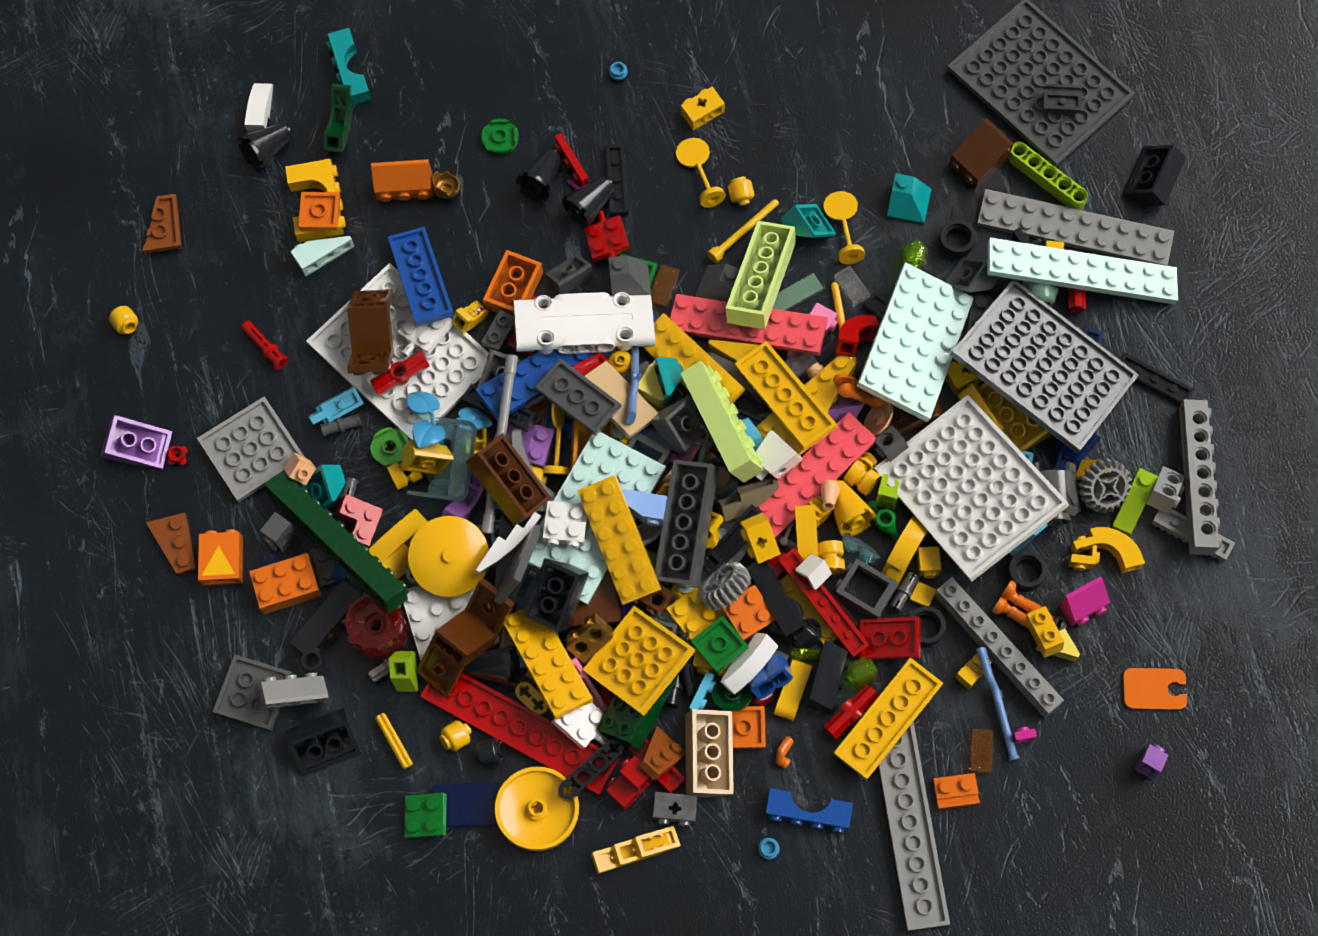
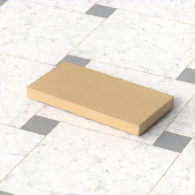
M607 361L585 375L587 379L622 405L611 418V421L628 439L651 424V419L658 414L637 392L636 418L633 424H627L628 397L631 385Z

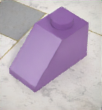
M1149 744L1134 769L1153 780L1163 770L1168 754L1164 753L1165 750L1162 747Z

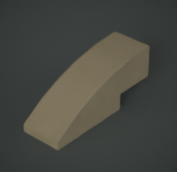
M772 477L736 488L737 495L719 499L720 512L725 522L740 517L751 504L758 507L779 489L778 482Z

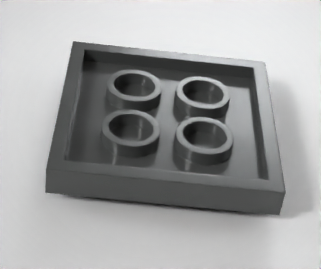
M234 654L213 713L272 731L281 707L261 709L259 683L264 682V678L268 677L284 680V676L293 675V673Z

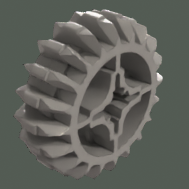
M1104 458L1103 461L1096 459V464L1089 463L1090 469H1084L1086 473L1080 476L1083 480L1078 483L1079 487H1081L1078 491L1082 495L1080 499L1085 502L1087 507L1092 508L1096 512L1106 513L1107 510L1113 512L1114 507L1120 508V502H1126L1124 499L1125 495H1130L1127 490L1132 488L1128 484L1132 480L1130 476H1127L1129 474L1128 470L1125 469L1123 464L1118 463L1114 459Z
M730 562L728 565L725 564L707 577V580L702 583L698 595L702 603L712 611L720 610L722 607L726 608L727 605H732L735 600H738L743 595V592L748 589L747 586L751 583L750 574L741 563Z

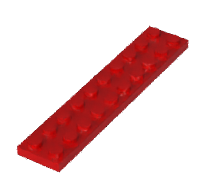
M461 673L452 693L447 697L429 682L420 695L425 701L485 734L497 738L507 746L547 768L559 772L566 778L600 749V747L591 742L584 749H581L551 723L552 721L464 673ZM608 753L607 755H605L606 758L608 759V761H610L609 755H610L611 753ZM596 758L592 764L595 768L600 769L604 766V761ZM620 758L586 789L600 796ZM581 772L577 775V779L584 783L589 780V775Z

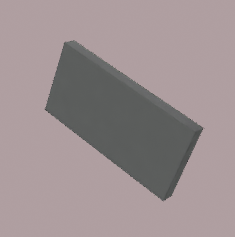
M561 358L534 387L538 393L595 436L599 434L622 407L618 401Z
M536 524L517 546L494 599L498 604H502L521 582L542 531V527Z

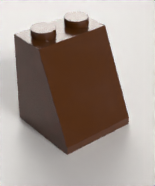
M986 118L951 155L950 165L955 172H959L964 177V180L969 185L977 188L1009 161L1014 143Z

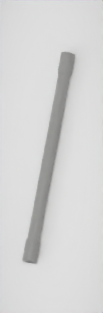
M506 355L496 438L502 433L506 437L514 376L518 362V356ZM487 493L481 532L484 534H493L496 502L489 493Z

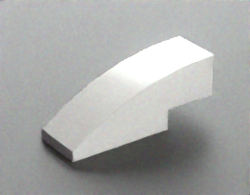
M254 83L245 116L244 125L247 132L267 127V120L270 118L273 84Z
M755 633L748 645L749 648L732 661L720 681L732 694H736L746 686L766 665L778 648V645L767 634Z

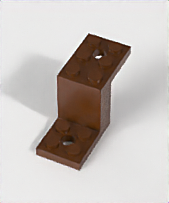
M393 289L354 291L347 307L352 350L347 365L348 373L359 376L369 372H373L376 375L388 372L394 354L390 305L394 297Z
M484 578L478 582L465 610L435 631L416 670L419 675L446 697L452 693L464 667L494 644L515 604L508 597L502 604L495 602L494 599L498 589ZM488 603L492 606V610L489 609Z

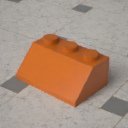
M428 159L371 163L374 193L377 201L388 202L394 199L406 201L410 198L427 199L434 197L431 186L433 174Z

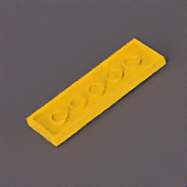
M665 313L654 323L655 346H642L655 359L659 357L677 358L678 364H682L683 370L688 369L699 361H702L706 366L709 364L713 371H717L721 376L722 381L720 383L729 392L730 397L728 399L730 403H734L746 390ZM682 378L681 381H680V383H681L684 387L687 388V386H686V384H685V382H684V380H683V378Z
M767 341L735 363L736 368L805 451L838 428L835 421Z
M610 476L577 490L622 605L661 590L617 476Z
M526 607L510 614L503 626L555 720L592 703L593 698L556 632L524 616Z
M910 657L836 749L834 755L867 780L937 693L943 682Z

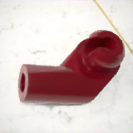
M777 688L772 694L762 699H758L754 695L752 704L755 706L771 704L774 701Z

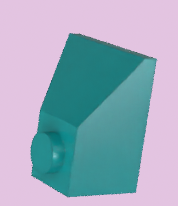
M896 173L887 217L924 224L931 188L913 176Z
M817 204L794 205L780 219L783 225L795 227V235L816 238L833 237L836 235Z
M659 357L655 360L654 368L665 399L663 406H666L682 379L680 373L684 370L682 364H678L677 358Z
M320 465L306 485L300 483V487H305L309 496L316 498L323 509L327 508L337 499L346 483L341 465Z

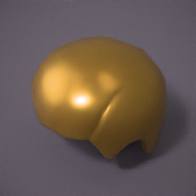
M436 171L431 179L432 191L439 198H453L460 190V181L456 176L449 174L448 171L441 174Z

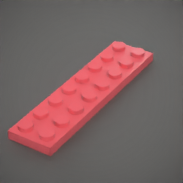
M676 294L670 319L687 335L757 345L767 341L775 349L820 356L828 317L772 309L766 329L763 330L727 323L726 305L728 302Z
M850 412L837 423V429L817 442L802 456L803 460L795 468L790 469L777 480L779 489L765 502L756 507L769 520L775 539L795 521L794 506L807 505L816 496H821L820 487L824 481H836L875 444L874 440L876 437Z

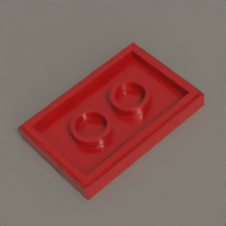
M920 617L860 619L859 632L869 643V646L859 653V660L910 659V657L912 659H920Z

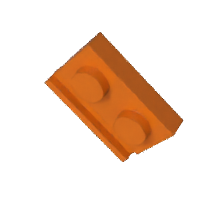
M975 773L933 779L938 810L980 804Z

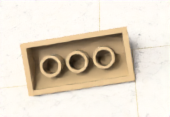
M692 709L685 714L686 795H695L697 797L733 795L732 711Z

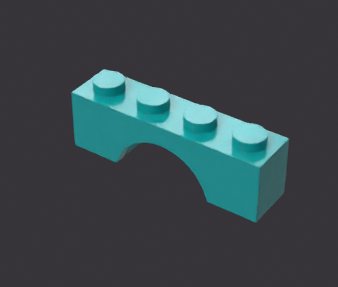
M346 28L329 33L330 41L327 42L329 52H333L335 56L331 57L334 68L339 69V73H336L339 84L351 85L353 105L371 100L364 75L355 74L347 68L349 59L357 53L350 29Z

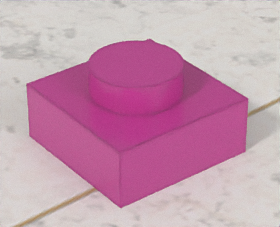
M1029 727L1016 729L1017 732H1014L1012 735L1014 744L1034 741L1037 737L1036 730H1029Z

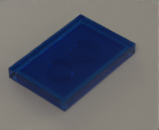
M496 782L433 785V793L447 794L446 827L497 825L495 816Z

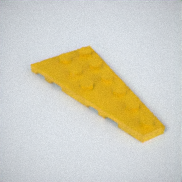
M838 355L804 385L827 413H829L831 405L838 399L839 394L837 392L838 387L833 382L834 376L837 374L852 376L856 369V364L847 356ZM774 412L756 426L763 439L772 430L800 456L802 453L804 454L805 450Z

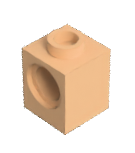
M293 452L283 468L290 478L304 485L308 483L316 470L309 459Z

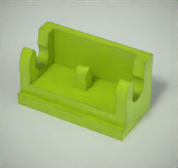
M883 474L876 499L877 507L894 511L899 496L897 495L899 481L896 479L895 485L889 487L887 485L888 475Z

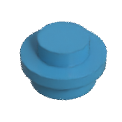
M615 62L610 66L609 75L612 79L622 80L627 76V67L622 62Z
M772 838L763 839L758 847L759 854L765 859L775 858L779 853L778 842Z

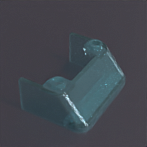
M418 414L417 420L437 422V426L444 429L445 440H451L450 452L453 455V461L447 466L446 480L434 479L431 481L428 493L407 490V495L452 501L464 500L469 492L471 469L465 461L474 455L476 426L470 421Z

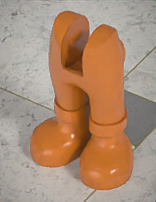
M845 374L834 376L833 382L838 387L837 392L842 397L855 399L862 404H867L876 409L883 408L887 404V401L857 387L859 380Z
M1011 580L992 609V612L995 614H1007V617L1012 618L1029 629L1026 624L1027 614L1009 605L1007 601L1014 603L1015 606L1020 607L1027 613L1040 609L1042 606L1024 598L1021 594L1018 595L1016 593L1017 585Z

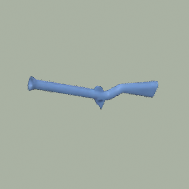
M632 346L631 387L626 423L629 425L633 424L636 418V397L639 381L642 376L639 373V347Z
M977 648L976 651L986 681L993 695L1009 754L1008 761L1019 759L1020 757L1016 752L1002 701V690H999L994 679L986 648Z

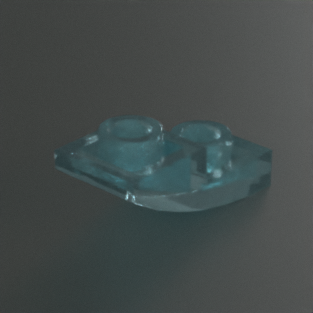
M844 534L842 539L844 550L851 553L860 552L859 560L869 566H873V564L878 565L880 556L875 550L861 540Z

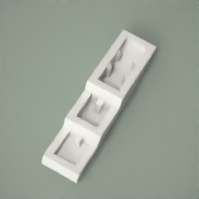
M534 512L524 528L516 524L506 541L498 536L475 573L480 575L509 555L539 522L541 515Z

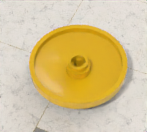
M442 516L428 521L415 533L409 546L408 563L414 579L423 589L441 597H456L473 590L478 582L484 578L487 570L480 575H477L475 571L488 553L489 547L483 533L470 521L456 516Z
M529 767L514 773L503 783L496 797L495 816L498 827L507 840L525 850L544 851L558 846L570 836L578 820L579 801L578 796L569 802L560 799L558 788L566 779L565 776L550 768ZM571 786L569 789L564 787L563 795H572L571 790L573 786Z

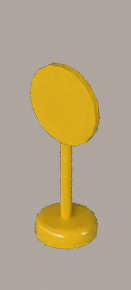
M689 138L677 146V160L685 167H697L706 187V190L701 193L699 198L701 205L705 208L719 205L725 199L726 194L720 187H710L701 166L709 158V146L699 138Z
M837 191L826 197L824 211L831 219L842 221L847 246L839 251V261L847 265L855 264L865 258V251L860 245H852L846 220L855 215L858 202L852 194L845 191Z
M552 403V422L556 428L554 466H544L543 473L567 476L570 473V469L559 466L561 428L565 422V412Z

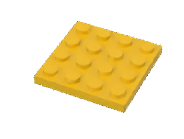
M633 606L613 631V638L591 658L583 668V671L644 716L696 650L640 609Z

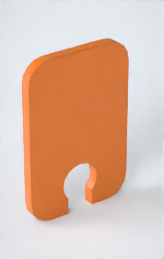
M1128 668L1123 673L1124 703L1126 707L1144 710H1182L1187 705V694L1172 696L1168 692V685L1171 683L1186 685L1185 673L1180 669Z

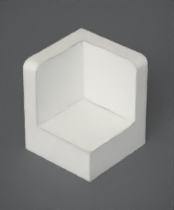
M810 554L796 568V572L806 577L811 587L815 590L832 574L825 560L813 554Z

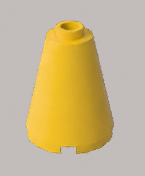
M836 480L840 487V492L833 513L838 531L843 537H846L845 534L849 533L851 536H855L871 526L870 521L872 519L875 521L876 514L845 481Z

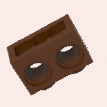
M660 584L661 590L634 600L631 603L636 606L640 604L645 607V611L653 617L657 615L661 618L666 608L674 599V593ZM655 598H661L663 603L656 606L652 601Z

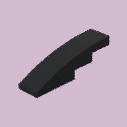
M766 560L759 564L754 562L747 568L785 636L788 637L805 626L786 594L784 586L768 561Z

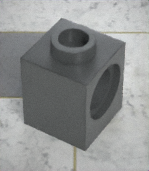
M892 425L874 440L877 446L875 448L876 452L881 458L885 456L890 462L909 448L903 436Z

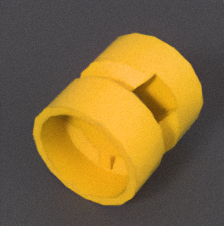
M856 460L846 473L843 481L852 487L856 485L857 491L867 497L880 480L881 475L872 469L867 470V465L860 460Z
M396 462L387 467L398 490L408 486L409 481L414 483L423 478L421 473L410 471V475L405 476L402 470V462L401 464Z
M831 540L818 543V557L825 560L832 573L831 575L845 572V561L841 558L844 555L843 542Z

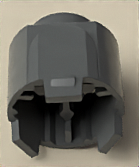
M1066 462V470L1039 471L1069 504L1066 509L1046 523L1047 527L1069 524L1071 518L1078 513L1079 498L1076 466L1071 462ZM1032 463L1039 471V463Z

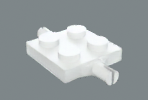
M411 314L397 332L400 337L408 342V345L401 352L408 357L416 348L429 355L452 327L451 321L443 319L416 327L413 315Z
M593 703L556 720L554 718L551 722L581 749H584L592 739L597 740L602 746L609 740L597 730L604 713Z

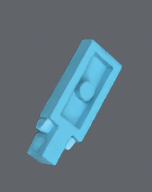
M352 386L315 407L317 411L309 415V419L313 425L321 420L323 423L331 422L364 403L356 388Z

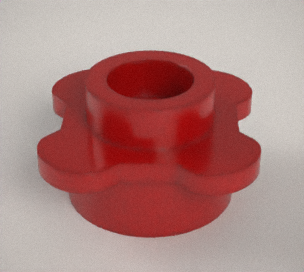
M171 446L168 449L169 458L167 462L170 465L175 463L185 465L187 463L186 453L188 449L185 446Z

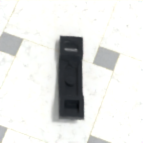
M753 504L738 518L739 520L719 540L717 545L705 553L703 570L709 576L712 572H715L730 561L747 543V541L744 542L740 534V530H742L740 522L761 513Z

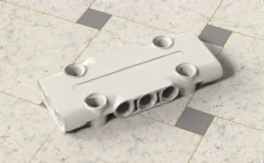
M603 292L559 294L554 299L541 295L536 299L513 301L517 352L538 350L542 354H550L554 349H558V352L562 354L610 352L615 347L621 351H627L632 346H655L651 295L629 296L625 292H619L615 296H610L608 293Z

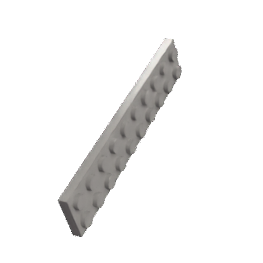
M985 189L977 226L1011 234H1013L1014 230L1021 228L1023 232L1028 234L1029 238L1042 241L1064 242V246L1168 266L1174 236L1173 230Z
M913 722L878 765L907 931L950 925Z

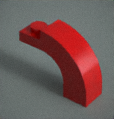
M856 316L844 322L836 341L835 354L855 357L859 342L865 340L874 341L881 321H877V316Z

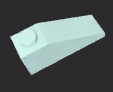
M350 236L298 244L291 251V254L304 275L307 276L355 246Z

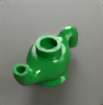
M874 500L870 501L869 507L876 514L875 526L880 531L891 535L892 542L896 544L899 535L896 530V516L894 512L890 509L878 510L877 502Z

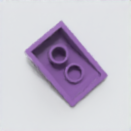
M114 415L109 421L100 457L123 463L163 469L172 431Z
M508 424L506 438L508 439V434H512L513 429L519 428ZM533 424L528 432L521 430L523 447L530 465L540 468L547 466L556 440L555 429Z

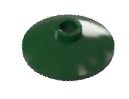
M720 681L715 684L712 690L714 704L725 711L742 710L751 703L753 698V692L750 689L749 683L736 694H732Z

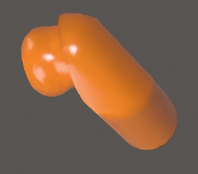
M785 737L777 748L776 764L783 769H786L791 762L789 758L785 757L794 743L790 737Z

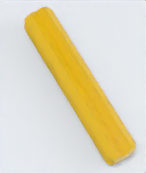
M381 713L376 716L375 719L402 768L407 769L412 766L413 763L386 714Z

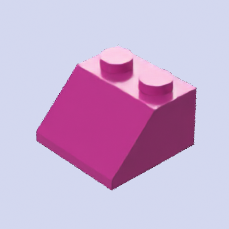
M1101 576L1065 595L1059 607L1071 626L1076 624L1081 626L1087 623L1092 615L1100 616L1107 611L1106 608L1110 604V600Z

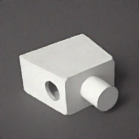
M770 430L756 451L763 459L761 465L764 469L756 477L762 481L770 473L778 479L801 462L803 458L779 435Z

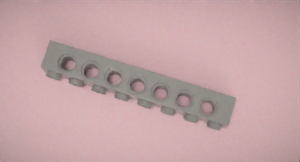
M1184 399L1179 407L1183 472L1185 476L1184 485H1186L1185 499L1189 553L1214 555L1221 548L1222 539L1221 536H1218L1220 518L1217 517L1216 512L1219 502L1218 499H1215L1217 481L1214 480L1216 465L1215 462H1212L1214 444H1211L1213 428L1209 424L1211 408H1208V400ZM1197 474L1202 475L1204 479L1198 477ZM1199 493H1203L1205 497L1200 496ZM1200 511L1205 512L1207 516L1202 515ZM1201 530L1207 531L1209 535L1204 534Z
M953 577L936 590L934 596L980 647L986 648L987 654L994 660V663L1044 718L1062 704L1063 698Z

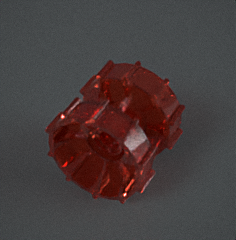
M365 592L353 604H348L350 608L347 612L346 620L342 622L349 634V642L355 643L353 647L356 652H362L372 662L373 659H389L395 651L405 650L404 645L411 630L407 627L404 619L406 616L404 611L399 610L401 606H398L388 614ZM381 623L382 627L379 630H372L374 624Z

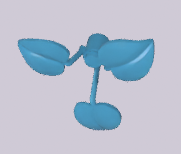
M422 391L408 394L406 404L413 413L422 415L429 412L430 422L421 420L413 425V439L419 450L438 443L443 445L445 437H449L450 432L459 422L460 427L466 430H480L492 426V421L485 413L477 408L467 407L458 412L459 418H456L449 429L445 431L444 427L434 423L433 411L440 408L439 400L434 395Z

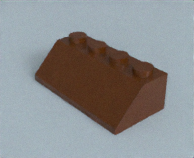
M503 433L465 461L513 526L527 519L551 499L550 495Z

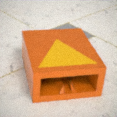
M229 529L223 533L206 531L205 534H199L198 581L203 586L243 583V536L237 530Z

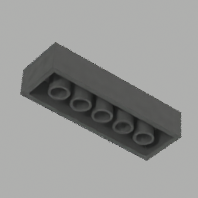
M673 460L655 574L659 583L692 588L700 587L719 468L713 464Z

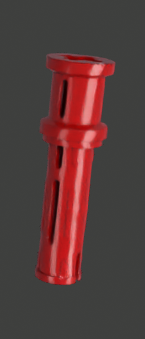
M250 320L241 325V330L260 348L263 357L273 364L275 370L282 369L288 363V357L283 356L278 350V346L271 344Z

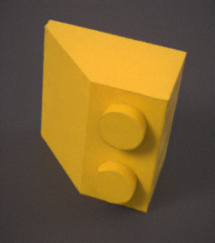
M408 440L402 448V470L441 475L453 461V455L448 447L439 443L419 450L414 440Z

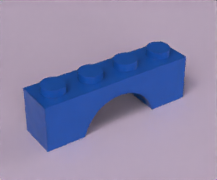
M770 788L765 816L774 822H782L783 819L790 821V824L802 826L805 823L810 824L813 829L823 830V827L832 828V832L844 833L850 827L853 803L832 799L825 809L811 813L800 809L795 804L791 792Z

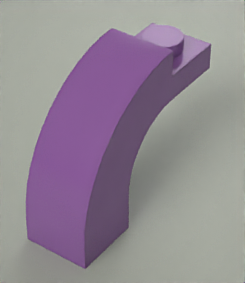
M471 469L462 490L454 501L444 508L442 516H456L469 521L481 504L487 490Z

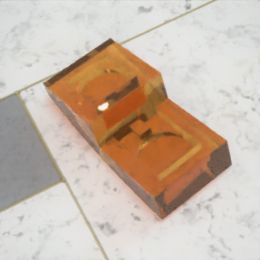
M661 265L651 291L652 302L668 306L680 273L679 269Z
M972 728L970 771L992 773L993 730Z

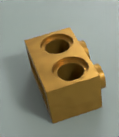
M594 613L592 616L586 617L578 629L572 630L567 635V650L585 664L613 638V629ZM595 628L599 629V631L592 632L591 630ZM578 642L585 643L584 645H577Z

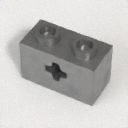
M655 792L653 820H656L657 824L661 825L678 822V826L690 827L691 824H695L697 796ZM678 806V810L681 811H677V814L674 815L669 809Z

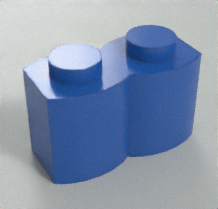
M781 654L773 655L760 672L749 682L751 691L758 699L769 696L776 688L783 687L792 680L793 676L787 660Z

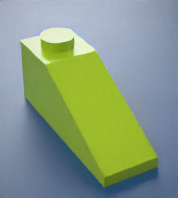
M1139 468L1131 483L1132 488L1128 490L1130 495L1125 497L1126 502L1122 503L1112 527L1131 535L1158 479L1157 475Z

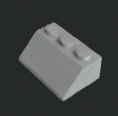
M317 673L305 674L303 678H297V675L284 676V680L268 677L264 678V682L259 683L261 709L320 703L328 699L324 677L318 676Z

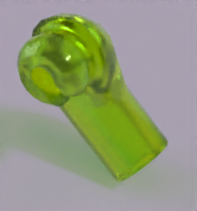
M794 647L790 650L789 654L792 660L801 661L808 658L819 660L821 650Z

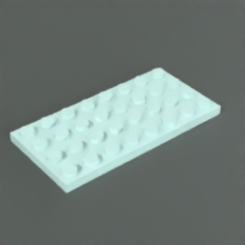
M905 262L860 375L857 387L928 422L931 419L952 360L950 353L957 346L973 297L962 291L955 290L951 285Z
M601 432L597 436L592 434L555 497L554 502L582 504L577 490L613 475L617 476L621 489L652 493L666 466ZM545 514L539 525L542 527V531L529 562L541 567L544 558L574 565L589 572L579 602L588 606L608 571L589 519L587 517L584 546H579V548H569L565 544L549 546L546 542H543ZM632 514V517H633L634 522H635V521L637 520V517H635V516ZM530 571V573H529V575H531V576H533V577H534L535 574H536V573H534V572H532V571Z

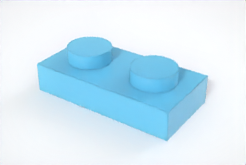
M706 672L689 707V711L692 709L704 710L707 703L705 697L708 692L712 693L716 684L713 681L714 674Z

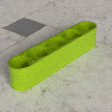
M1015 142L1013 144L1009 162L1067 207L1078 210L1084 208L1088 198V193L1084 188L1022 142ZM1063 186L1066 190H1062L1059 187ZM1074 198H1079L1082 201H1076Z

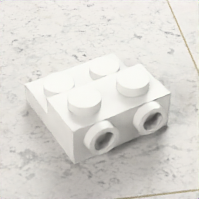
M548 501L543 542H546L549 546L565 544L569 548L584 546L587 514L583 504Z

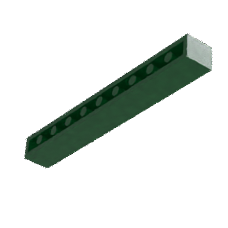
M284 471L264 483L267 496L388 614L408 600L406 584L402 580L398 581L394 573L389 568L386 569L377 556L373 557L368 548L357 541L353 533H348L340 521L333 519L330 511L324 510L316 498H311L305 487H300L297 481L290 478Z

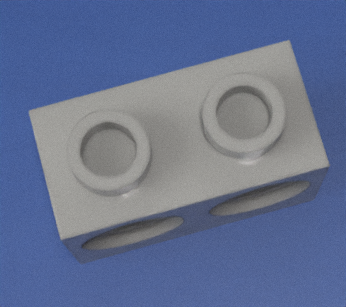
M1163 466L1146 504L1169 514L1172 507L1176 508L1181 499L1179 496L1182 495L1186 486L1183 484L1185 476Z

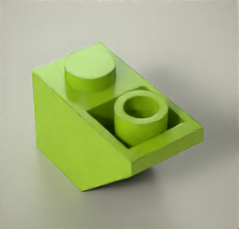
M395 651L389 658L390 679L397 692H417L416 652Z

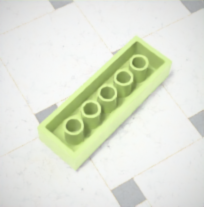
M757 221L726 305L727 323L766 329L796 244L795 227Z
M702 361L681 372L680 374L729 472L742 482H746L763 472L764 469L761 465L763 459L758 452L755 453L753 449L755 444L752 438L746 435L745 430L747 428L744 422L738 419L736 415L738 410L733 403H730L728 399L730 394L725 387H722L720 383L722 378L719 373L713 371L709 364L706 366Z

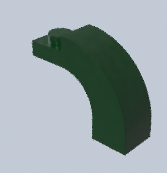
M331 85L330 119L327 128L323 132V150L343 152L347 144L353 112L351 85Z

